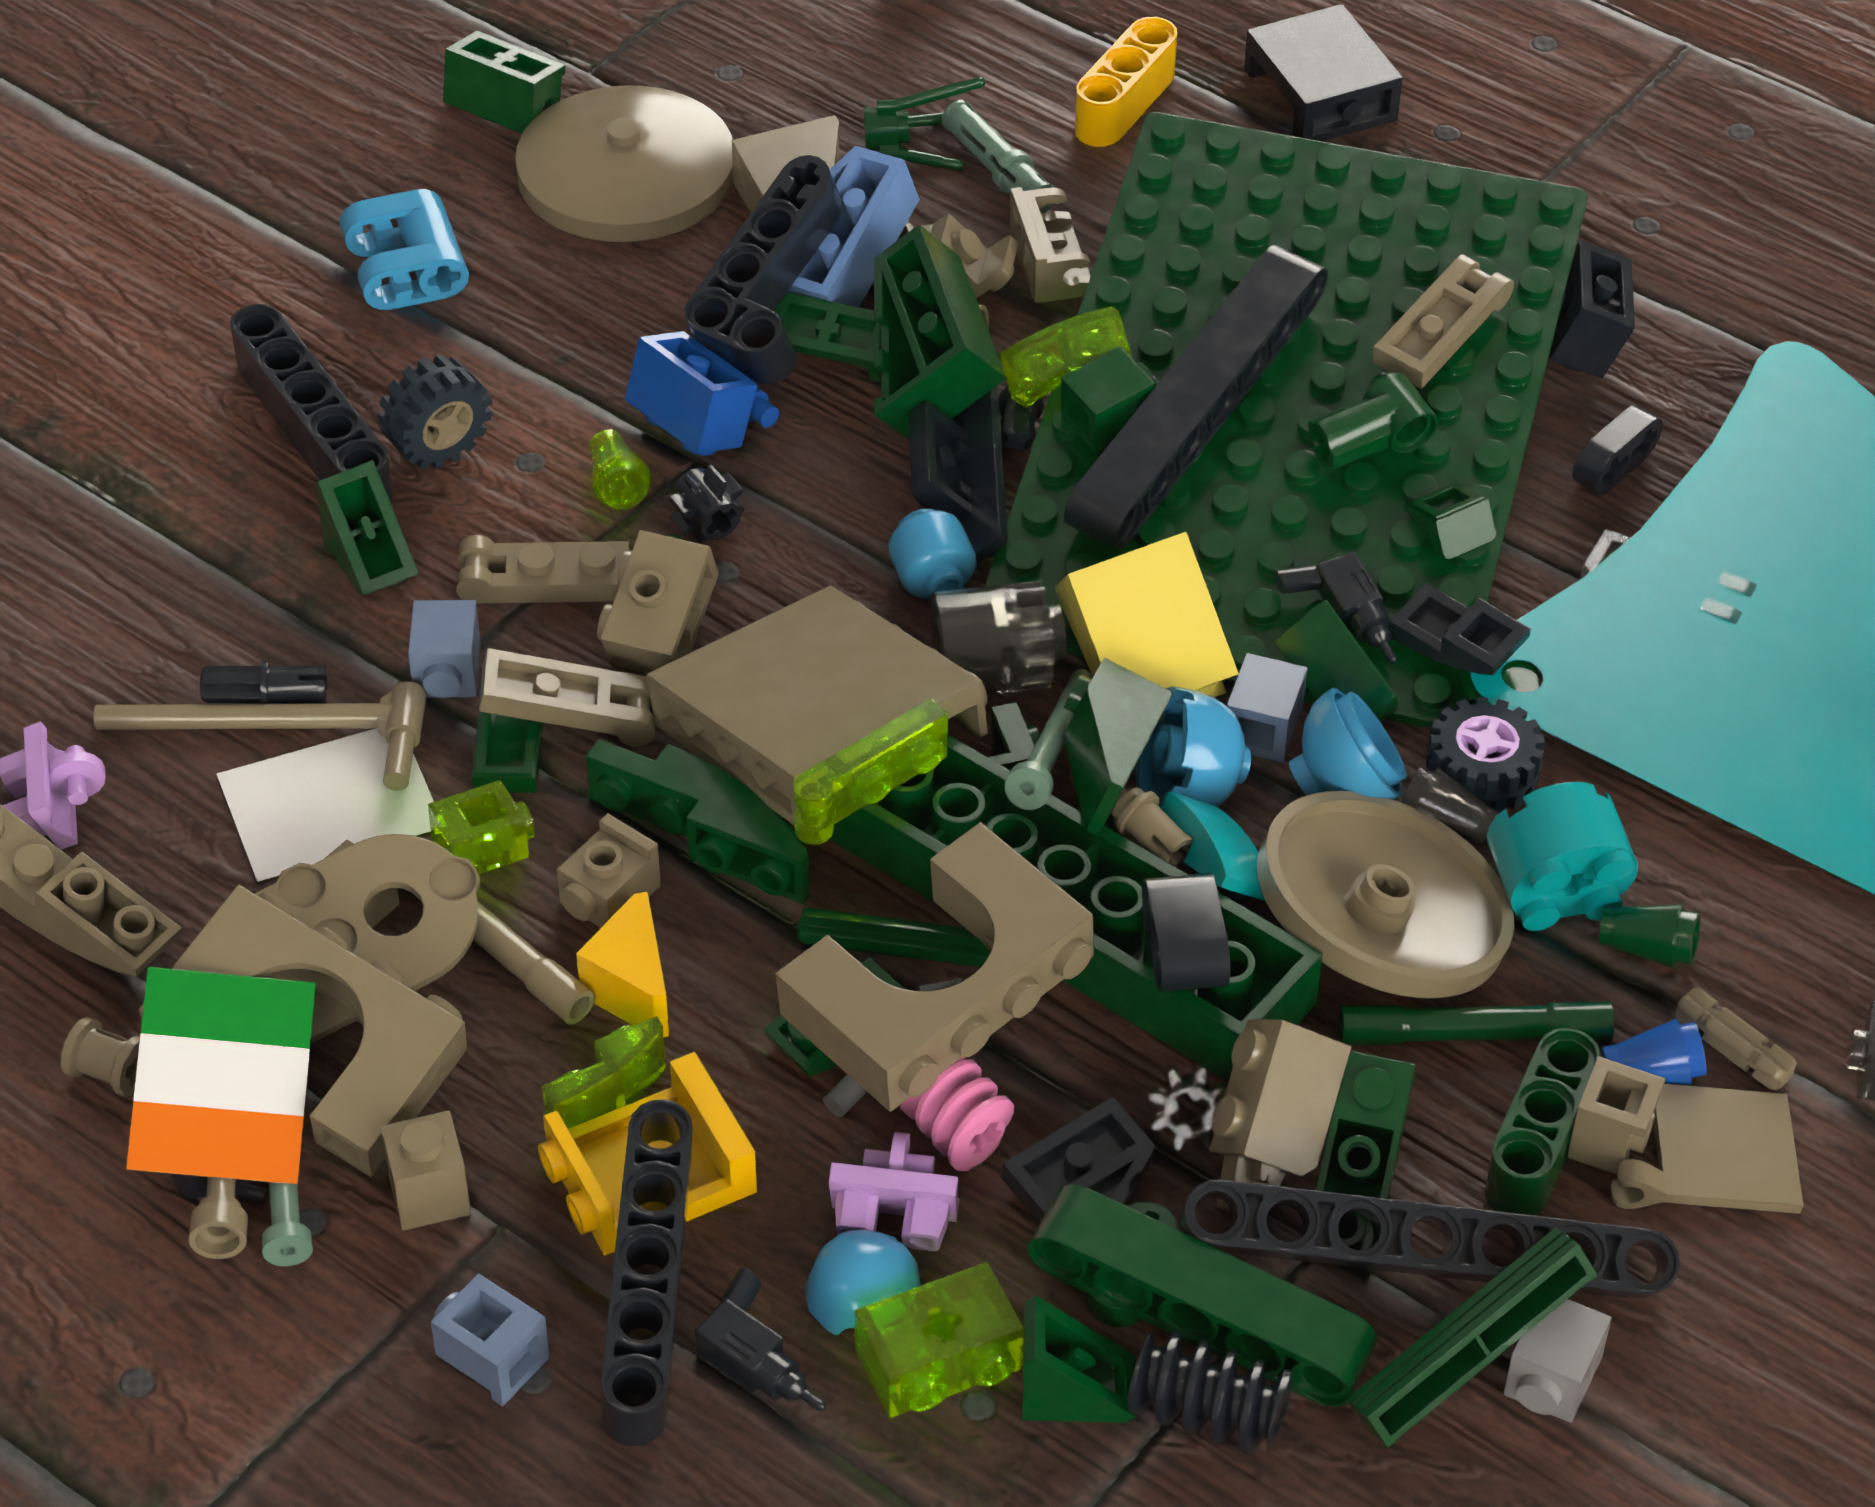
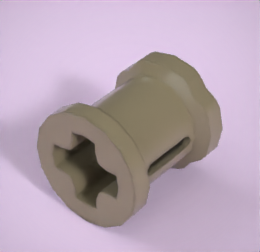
M90 1017L82 1018L73 1026L64 1042L60 1062L62 1072L73 1078H80L83 1075L93 1077L111 1084L116 1094L124 1097L132 1096L135 1090L140 1036H133L127 1039L103 1030L102 1024L98 1020Z

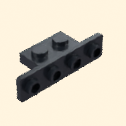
M998 385L952 419L927 400L908 412L912 495L925 509L941 510L953 514L959 520L974 549L976 565L985 558L994 556L997 550L1008 541Z

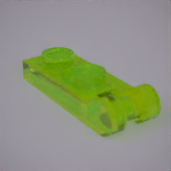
M930 698L801 773L793 783L794 804L798 808L794 814V827L797 838L811 845L827 842L834 833L835 823L867 804L871 805L879 802L889 791L914 776L934 769L941 760L947 757L948 712Z

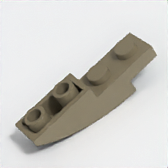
M0 804V907L7 913L66 950L103 967L135 977L182 935L181 926L81 851L72 859Z

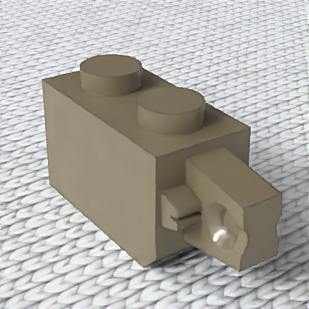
M1247 1019L1244 1031L1238 1036L1232 1050L1233 1070L1225 1097L1217 1105L1212 1120L1214 1135L1209 1152L1224 1157L1220 1180L1280 1186L1285 1175L1303 1176L1317 1167L1351 1046L1284 1020ZM1217 1198L1216 1207L1232 1214L1228 1204L1222 1199Z

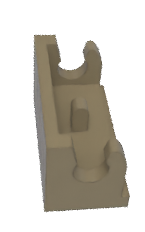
M1022 187L1011 188L1009 232L1018 242L1017 255L1034 303L1084 297L1091 277L1087 268L1091 263L1088 255L1082 253L1072 227L1070 213L1054 211L1049 214H1043L1040 212L1047 204H1060L1067 201L1065 192L1059 188L1051 187L1023 191Z

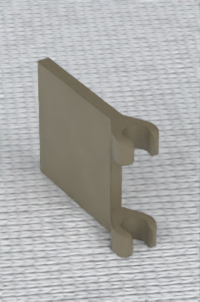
M1664 1084L1654 1111L1655 1119L1653 1122L1659 1169L1641 1160L1625 1159L1618 1165V1179L1613 1180L1610 1186L1613 1204L1623 1209L1641 1208L1664 1202L1800 1214L1804 1204L1788 1095Z

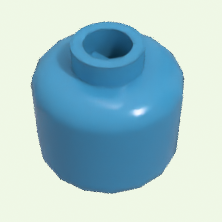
M920 509L906 515L899 522L888 543L890 558L902 586L911 596L921 599L945 600L957 595L971 579L976 569V555L962 524L953 514L941 510Z

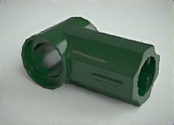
M1393 373L1373 383L1365 392L1362 400L1309 421L1308 436L1312 442L1315 456L1325 469L1330 467L1334 470L1389 446L1397 453L1414 451L1432 438L1439 423L1436 415L1410 380L1402 373Z

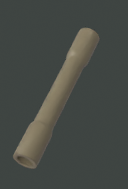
M478 902V923L473 941L519 978L532 995L567 1024L572 1025L581 1021L593 1007L595 1001L594 993L555 960L543 956Z

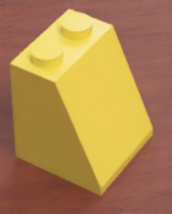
M1186 532L1070 573L1054 587L1093 677L1105 657L1165 689L1175 686L1196 690L1215 698L1227 693L1223 681L1239 674Z

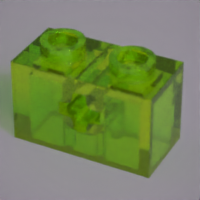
M988 1262L855 1310V1352L889 1418L911 1410L917 1412L929 1410L940 1404L948 1396L978 1385L992 1386L1009 1377L1012 1372L1022 1369L1024 1328Z

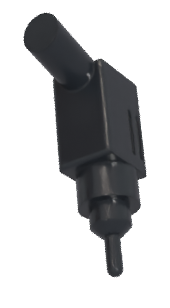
M1355 552L1335 557L1317 565L1274 570L1275 583L1282 594L1317 590L1322 599H1326L1348 630L1353 629L1359 641L1368 643L1370 647L1380 648L1389 663L1396 662L1397 657L1388 644L1392 635L1389 630L1391 620L1382 606L1383 597Z
M739 1267L717 1308L695 1329L697 1354L752 1393L759 1389L773 1400H778L781 1397L789 1402L802 1399L818 1411L825 1410L826 1403L807 1390L806 1377L799 1373V1363L784 1354L783 1337L747 1313L761 1288V1282L751 1270L746 1267Z

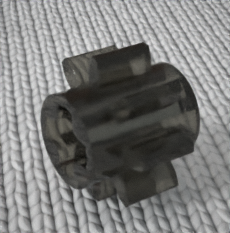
M1199 1063L1194 1075L1186 1074L1182 1076L1179 1070L1172 1064L1168 1066L1170 1084L1166 1090L1153 1087L1149 1088L1148 1099L1155 1104L1164 1106V1111L1155 1114L1150 1120L1151 1128L1154 1131L1168 1126L1174 1132V1148L1176 1150L1182 1148L1186 1138L1197 1137L1200 1138L1204 1146L1209 1148L1212 1142L1210 1129L1212 1128L1216 1101L1225 1097L1228 1083L1219 1082L1211 1086L1205 1080V1063ZM1188 1092L1193 1101L1205 1098L1201 1103L1202 1116L1192 1120L1186 1111L1175 1114L1179 1109L1178 1096Z

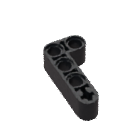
M813 155L799 156L791 160L781 170L692 294L684 309V318L695 340L748 378L758 383H777L785 379L796 365V352L779 315L774 310L842 214L843 201L826 161Z

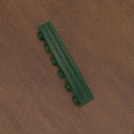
M1555 1227L1350 1395L1347 1401L1365 1428L1389 1448L1399 1437L1586 1283L1598 1276L1580 1245Z

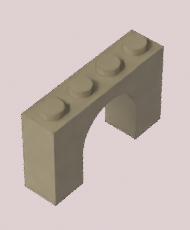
M981 822L930 859L933 901L978 938L990 952L983 966L971 977L959 984L941 990L911 991L901 989L876 977L829 935H826L775 973L780 1014L889 1112L893 1111L908 1098L924 1094L935 1083L938 1075L960 1058L976 1054L986 1044L990 1035L1012 1018H1021L1028 1014L1036 1006L1042 995L1063 979L1076 977L1085 969L1090 959L1094 956L1093 914Z
M239 884L171 968L316 983L315 993L332 997L353 1012L364 1030L360 1047L350 1064L312 1112L310 1120L315 1143L371 1178L386 1159L381 1126L417 1118L467 1051L465 1022L462 1020L460 1012L451 1003L437 995H429L428 998L423 997L408 988L403 977L389 965L378 960H374L371 964L351 953L347 943L330 929L317 926L313 930L295 919L291 909L274 895L262 892L257 896ZM143 1005L139 1009L141 1020L143 1015Z

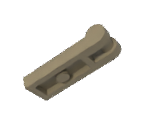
M1464 254L1460 255L1375 344L1372 362L1391 373L1404 374L1413 385L1422 389L1493 311H1500L1505 306L1512 294L1514 281L1498 272L1491 276L1479 269V262Z
M471 535L464 538L460 543L458 561L462 569L457 575L456 592L462 600H476V604L614 602L619 589L617 583L618 566L623 553L626 550H630L629 541L494 543L490 538L483 535Z
M487 648L482 667L480 712L617 735L621 742L632 747L646 746L655 738V718L650 712L653 708L647 677Z

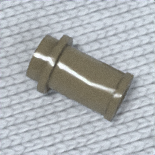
M1140 787L1131 789L1118 800L1112 810V816L1117 820L1116 829L1123 835L1131 834L1147 851L1177 867L1186 858L1178 849L1182 847L1188 853L1194 839L1186 834L1158 806L1160 802L1159 797L1154 792H1144Z

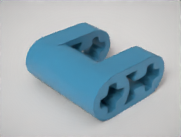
M417 189L361 200L347 207L340 216L339 226L348 250L354 255L369 257L358 269L357 278L366 303L372 308L392 310L446 299L458 294L468 283V269L441 197L435 192L427 189ZM396 218L399 227L393 228L390 219ZM371 224V231L363 233V226ZM415 271L417 280H412L409 272ZM390 277L389 284L381 286V279Z

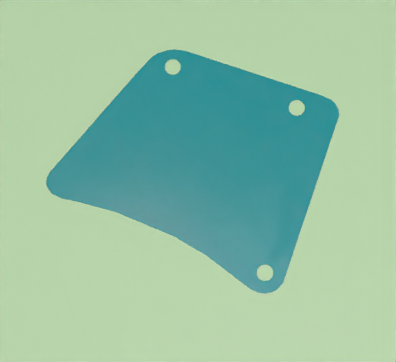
M1787 341L1770 346L1757 359L1745 387L1710 447L1643 527L1585 577L1517 619V621L1531 629L1530 637L1493 676L1470 672L1476 690L1483 697H1487L1491 705H1496L1498 699L1509 702L1507 709L1511 711L1520 707L1528 712L1524 720L1530 721L1535 719L1541 730L1875 895V396L1822 352L1800 342ZM1515 660L1532 663L1542 673V684L1536 690L1530 692L1514 690L1506 685L1502 679L1501 671L1503 666Z

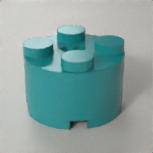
M1565 782L1546 786L1523 796L1526 807L1509 818L1505 808L1492 821L1487 832V843L1512 910L1520 917L1523 927L1527 930H1544L1554 925L1560 918L1585 914L1590 920H1601L1605 906L1615 908L1623 906L1621 895L1634 882L1638 872V863L1613 800L1607 792H1605L1604 796L1598 795L1594 785L1585 782Z

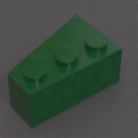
M919 224L874 258V320L881 325V349L874 351V367L881 372V397L874 399V415L910 440L908 412L923 401L927 400L952 419L1006 380L1007 377L958 254Z

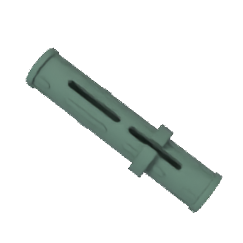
M963 100L954 101L945 109L942 115L944 128L951 132L992 173V180L1000 190L1011 193V188L1022 187L1023 191L1055 188L1053 184L1049 183L1035 170V163L1026 152L1014 149L996 129L974 110L968 101L966 103ZM1055 203L1045 205L1040 212L1046 213Z

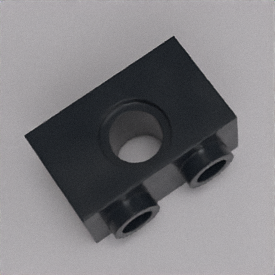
M1579 240L1557 322L1550 359L1559 362L1572 371H1584L1603 378L1635 329L1632 261L1622 255Z

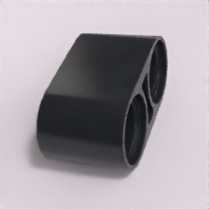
M1213 874L1144 878L1142 883L1143 917L1158 991L1170 992L1229 986V946Z

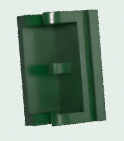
M475 31L445 49L443 102L523 134L531 121L542 112L543 105L544 110L560 101L562 76L565 75V65L480 31Z
M786 293L774 312L779 315L795 352L866 367L869 380L881 383V372L874 367V351L881 349V325L874 320V311L794 293Z

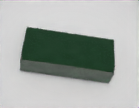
M1326 599L1314 606L1274 642L1288 663L1308 667L1305 688L1315 701L1331 688H1337L1345 695L1349 692L1357 694L1368 705L1379 721L1398 709L1397 696Z

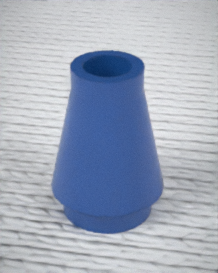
M1675 1018L1615 1045L1601 1047L1602 1058L1666 1078L1664 1084L1691 1085V1078L1705 1076L1707 1073L1704 1048L1695 1022L1679 1024Z

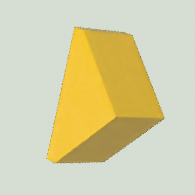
M648 892L635 893L576 953L579 981L594 993L595 1005L654 1038L669 1037L666 991Z

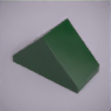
M373 460L315 482L324 545L360 596L367 595L419 574Z
M1035 1295L1026 1300L1022 1361V1420L1126 1423L1136 1418V1415L1131 1414L1128 1410L1127 1404L1130 1383L1135 1370V1355Z

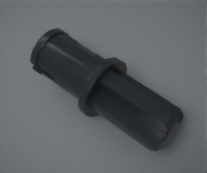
M1018 356L1009 361L1006 367V386L999 395V409L1003 417L1001 427L1002 445L1006 449L1015 447L1020 452L1026 451L1031 447L1035 421L1040 418L1044 411V399L1040 393L1043 367L1042 365L1037 367L1038 360L1030 356Z
M262 660L261 666H206L202 669L200 675V695L202 701L206 703H327V693H325V690H327L326 665L270 666L269 660Z

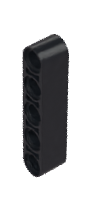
M253 304L236 311L231 317L230 328L238 371L318 479L323 480L373 460L392 506L393 490L388 454L385 447L283 315L276 308L266 304Z
M665 1099L651 1100L640 1105L631 1116L627 1136L601 1376L602 1426L609 1437L617 1443L627 1446L645 1445L655 1440L664 1429L668 1412L692 1165L693 1128L691 1117L686 1109L676 1102ZM663 1140L673 1145L668 1148L658 1149L650 1147L648 1144L653 1141ZM647 1202H660L668 1207L659 1211H650L640 1206ZM651 1264L658 1266L662 1271L656 1274L644 1275L637 1273L633 1269L640 1265ZM645 1328L653 1331L656 1335L647 1340H636L628 1337L626 1333L633 1329ZM634 1393L644 1395L650 1399L648 1403L637 1407L623 1405L618 1400L627 1394Z

